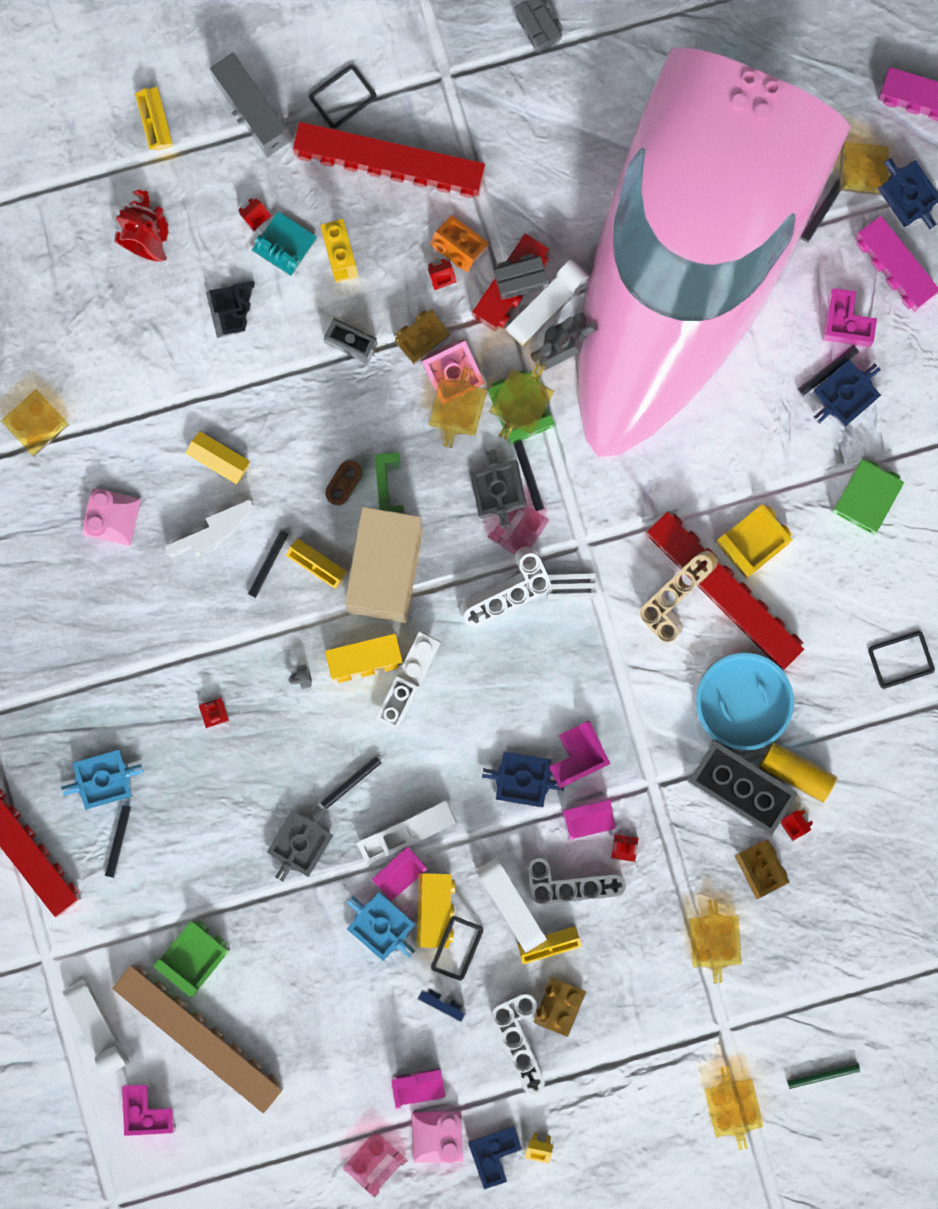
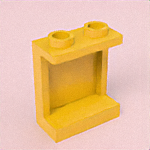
M344 219L321 224L320 227L335 283L357 278V268Z
M763 503L716 541V544L746 579L793 541L791 538L793 534L785 524L780 525L775 519L777 517L775 511L769 505L765 507Z

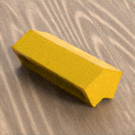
M158 87L144 88L135 93L149 150L160 151L173 147Z
M201 431L191 441L185 453L235 484L242 480L251 462Z
M298 538L290 546L286 554L288 558L334 589L340 586L348 574L346 570Z
M576 926L544 935L547 940L528 952H525L521 944L517 943L523 964L582 947Z

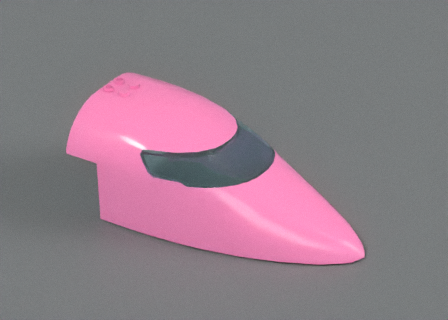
M694 48L670 49L643 111L614 190L594 254L584 300L583 314L587 316V325L595 322L598 326V331L585 338L581 353L578 354V404L585 439L598 457L621 455L659 431L697 395L721 368L757 318L774 290L805 230L850 130V125L843 116L825 102L787 82L719 54Z

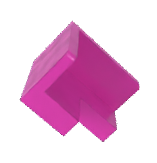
M832 288L830 291L823 341L871 347L874 343L877 318L853 315L856 291Z
M589 720L558 735L569 757L551 765L549 768L559 788H562L611 764Z
M610 800L562 811L569 840L616 828Z
M407 847L372 878V881L390 900H394L418 879L419 873L426 872L428 868Z
M441 1068L392 1076L391 1084L396 1110L401 1109L402 1105L445 1098Z
M125 1084L122 1086L124 1136L173 1134L176 1132L173 1108L149 1109L148 1084Z

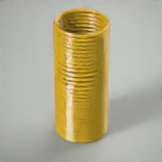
M772 742L759 766V769L768 772V774L770 773V775L777 779L780 778L785 783L788 782L789 786H793L822 803L830 795L838 778L833 773H829V771L820 768V766L818 767V765L807 761V759L805 760V758L800 757V755L794 752L792 753L786 747L784 748L775 742Z

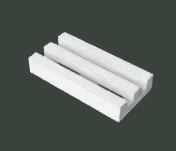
M595 573L548 575L551 583L547 591L548 600L596 598ZM590 579L591 583L552 584L554 580ZM591 588V593L552 594V590Z

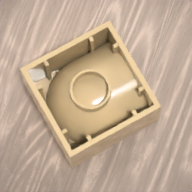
M362 507L345 606L349 614L407 624L423 534L421 517Z

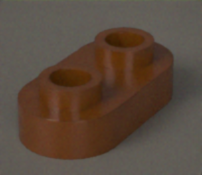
M352 460L345 461L337 469L325 490L326 498L330 504L341 506L349 500L362 478V469L357 462ZM353 470L355 475L349 478L346 476V472ZM336 490L342 491V496L340 498H335L333 496V493Z

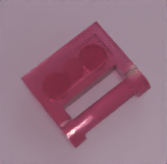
M528 505L508 513L510 523L519 510L525 513L508 540L501 537L506 529L500 528V522L494 531H490L487 538L513 555L521 547L532 548L550 520Z
M375 1130L342 1169L375 1198L380 1193L379 1189L400 1165L404 1166L408 1159ZM387 1154H390L393 1160L370 1183L366 1178Z

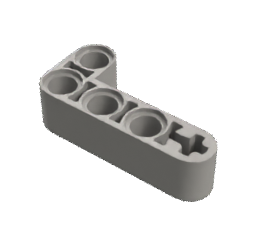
M533 859L528 865L531 898L538 904L617 897L622 895L626 889V882L619 875L552 881L550 865L545 859ZM534 863H544L546 866L545 874L542 876L534 875L532 872ZM614 878H616V882L621 883V887L617 888L616 893H613V889L609 888L604 889L606 894L601 895L602 886L599 881L600 879H604L603 884L612 883ZM593 881L597 885V891L594 895H587L584 892L583 887L586 882ZM565 883L573 888V893L568 898H563L559 893L560 886ZM540 886L546 887L549 892L548 897L543 901L535 897V890Z

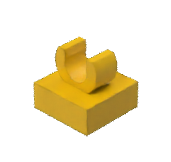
M535 1132L532 1139H529L525 1159L549 1164L554 1145L550 1144L551 1136L547 1135L546 1141L541 1142L537 1140L538 1133Z

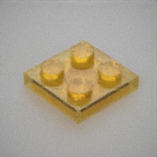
M844 142L840 154L839 191L881 195L877 188L888 180V169L883 162L889 159V146Z
M37 389L1 420L3 425L33 457L69 426Z

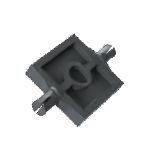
M581 312L573 317H568L556 326L549 327L544 335L543 346L531 353V359L534 362L539 360L538 365L543 370H547L581 353L585 338L598 331L597 324L591 322L587 325V316Z
M496 450L486 451L488 465L480 470L470 472L478 516L480 519L499 516L500 528L506 529V527L509 528L511 526L508 513L527 507L519 464L516 460L505 463L498 462Z
M316 806L310 818L302 817L291 810L267 851L268 854L277 858L282 864L275 878H280V881L284 882L290 870L299 871L307 877L311 875L334 836L324 830L318 823L326 810Z

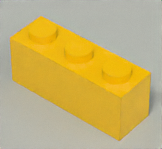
M396 634L325 651L332 681L337 680L338 684L352 681L351 676L361 674V678L376 675L375 670L383 668L385 672L399 669L398 665L403 664Z
M419 873L416 947L438 948L450 918L454 916L455 911L454 904H451V894L455 893V880L452 879V874ZM453 928L449 933L444 948H449L450 943H453Z

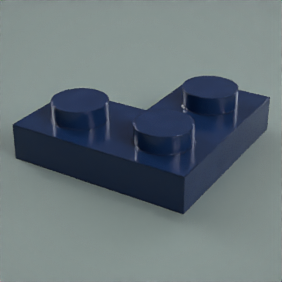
M428 988L427 991L422 989L417 998L418 1000L462 1022L466 1014L462 1003L452 998L449 1002L440 999L442 994L431 988Z
M514 1126L468 1142L484 1190L507 1182L500 1158L522 1150Z

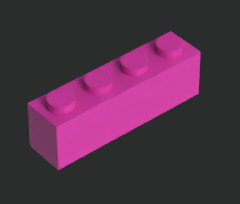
M889 67L878 100L882 101L885 106L892 108L899 106L905 108L906 112L910 114L928 115L929 119L938 122V82Z
M882 216L878 217L857 234L855 238L857 240V247L862 253L865 254L867 252L872 259L871 264L878 272L882 271L887 278L886 283L893 291H898L902 296L900 298L901 302L907 309H912L915 313L938 295V286Z

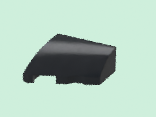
M254 281L234 284L230 287L206 292L217 339L245 332L247 326L246 316L251 307V292L255 287Z

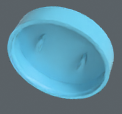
M737 653L720 659L705 672L696 690L695 709L701 727L712 740L728 749L752 751L769 745L785 731L793 714L794 695L786 674L773 661L757 654Z

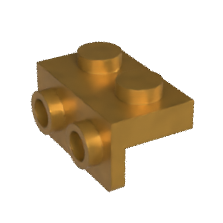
M433 309L428 312L426 310L422 311L416 316L414 324L410 327L406 325L396 333L398 337L395 338V343L413 365L451 335L435 315Z
M768 839L734 855L756 899L790 883L787 872L781 865L776 855V850Z
M552 977L545 988L541 1004L536 1010L534 1023L568 1037L587 991Z

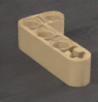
M703 551L699 553L640 609V618L661 641L666 643L672 642L682 633V623L671 610L716 568L717 557L712 552ZM706 560L708 564L698 572L696 568L702 561ZM682 575L690 576L692 585H686L682 580ZM665 591L673 592L675 600L669 601L665 596ZM650 606L656 608L658 612L657 617L649 614L648 608ZM666 624L674 628L675 632L673 635L665 631Z

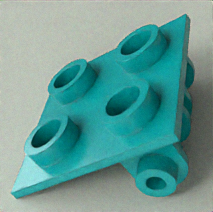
M278 211L263 234L257 236L255 239L256 244L251 251L292 276L318 237Z

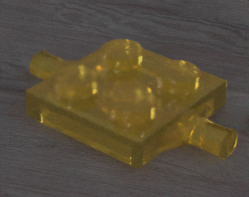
M536 363L531 375H524L511 369L489 411L490 414L500 418L505 423L498 435L501 438L503 437L504 440H508L513 428L521 429L531 435L536 429L555 392L539 381L545 369L544 366L540 368V364Z
M463 366L460 380L452 381L439 378L428 425L441 428L446 432L443 443L445 447H453L455 434L476 435L487 389L469 383L473 370L469 367Z
M713 899V904L712 900H707L709 915L689 918L692 967L712 969L713 984L723 983L722 968L729 965H742L739 915L724 916L718 914V899Z
M729 1065L720 1067L722 1082L717 1086L704 1089L715 1138L735 1136L738 1151L743 1150V1147L746 1150L749 1147L745 1134L753 1129L764 1127L753 1079L732 1080Z

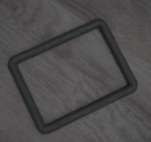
M349 65L309 95L310 101L333 129L343 124L377 98L375 91L354 65ZM353 70L372 97L334 124L314 96L347 72Z
M921 631L873 645L868 649L879 685L883 689L932 674L935 671L930 652ZM919 636L930 669L884 684L873 651Z
M452 916L431 964V969L437 973L462 981L482 937L483 927L460 917ZM454 921L479 930L460 976L436 967Z

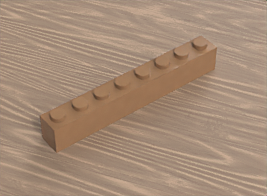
M130 965L111 989L264 1114L284 1090L280 1086L282 1081L272 1073L269 1076L262 1071L263 1066L254 1058L248 1060L242 1055L245 1051L234 1042L230 1045L225 1041V1034L216 1027H213V1029L205 1024L207 1020L197 1011L191 1013L186 1008L188 1004L177 995L173 998L168 994L169 988L161 981L157 980L154 982L148 977L150 973L141 965L137 967Z

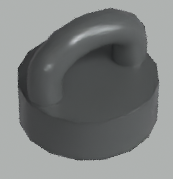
M298 665L297 672L289 676V683L300 684L302 689L311 688L312 677L308 665Z

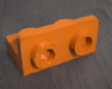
M450 215L436 230L430 242V245L438 253L444 255L456 267L461 268L465 272L471 269L473 263L486 250L489 242L453 215Z

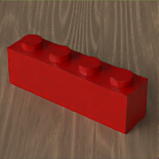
M525 233L507 261L510 260L511 263L520 262L521 257L534 254L535 257H541L545 267L550 259L547 256L549 248ZM494 278L472 311V317L497 332L499 327L503 329L510 319L509 312L512 308L517 309L524 297L518 295L501 300Z

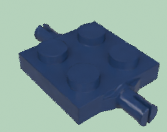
M892 157L883 162L891 175L877 189L903 227L909 226L912 222L921 218L929 230L935 227L937 223L929 212L938 203V192L917 161L914 160L900 169Z
M848 360L813 391V394L821 401L823 409L813 416L815 420L819 418L816 422L821 424L823 420L831 415L845 428L881 396L871 381L881 371L879 367L874 370L878 365L874 363L863 372Z
M503 751L502 763L498 770L483 768V772L491 773L492 775L482 773V778L496 780L497 793L495 800L543 808L545 796L549 789L564 791V787L559 788V786H555V784L558 785L556 780L551 779L549 772L551 759Z

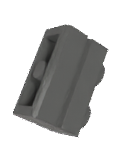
M526 0L514 7V15L536 53H540L562 40L561 32L564 31L560 21L557 18L553 19L549 13L552 9L547 0Z
M529 254L521 257L520 262L511 263L509 260L497 264L498 268H494V277L501 300L548 287V280L540 256L535 257L534 254Z
M336 318L332 319L323 338L326 345L366 364L369 363L378 344L376 337L369 334L365 335V332Z

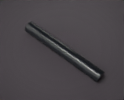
M842 178L837 179L802 234V240L809 243L845 186V180Z
M855 345L849 347L797 389L800 395L805 396L859 353Z
M516 442L513 445L535 511H542L545 508L523 442Z
M282 530L279 531L248 595L254 598L257 597L289 535Z
M375 756L320 802L321 805L327 810L382 764V762Z
M122 805L105 872L107 877H115L131 806Z

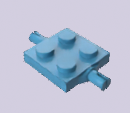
M116 750L72 763L75 771V783L61 786V789L64 791L62 792L64 796L78 792L82 798L85 810L133 797L130 777L144 774V770L140 769L143 768L141 763L127 768L123 761L121 750Z
M380 892L365 905L353 895L350 898L353 902L349 900L347 904L357 914L347 930L382 961L397 949L410 958L416 950L406 943L405 940L409 931L415 926V923Z

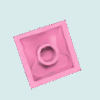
M464 339L451 342L421 359L441 404L485 383Z
M93 488L85 514L83 536L131 546L141 499L109 492L105 489Z
M461 1111L412 1113L414 1163L463 1162Z

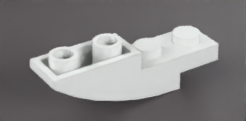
M243 498L233 502V507L223 510V508H219L210 512V517L206 518L209 527L206 529L204 526L198 527L191 531L192 535L185 538L181 535L170 539L169 544L165 546L168 555L174 557L192 549L194 555L198 557L220 545L247 519L254 508L252 501H246Z
M419 631L376 720L398 730L442 641Z
M447 800L358 841L357 845L368 865L409 847L453 825L457 821Z

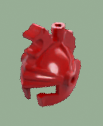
M135 190L133 194L138 196L139 202L134 200L129 203L130 207L124 206V210L119 211L120 215L116 216V219L123 229L121 233L115 232L114 242L146 260L155 262L166 261L167 257L163 251L162 243L167 241L169 224L166 222L165 217L162 216L164 210L161 207L155 206L152 211L150 209L149 203L151 201L149 200L148 191Z

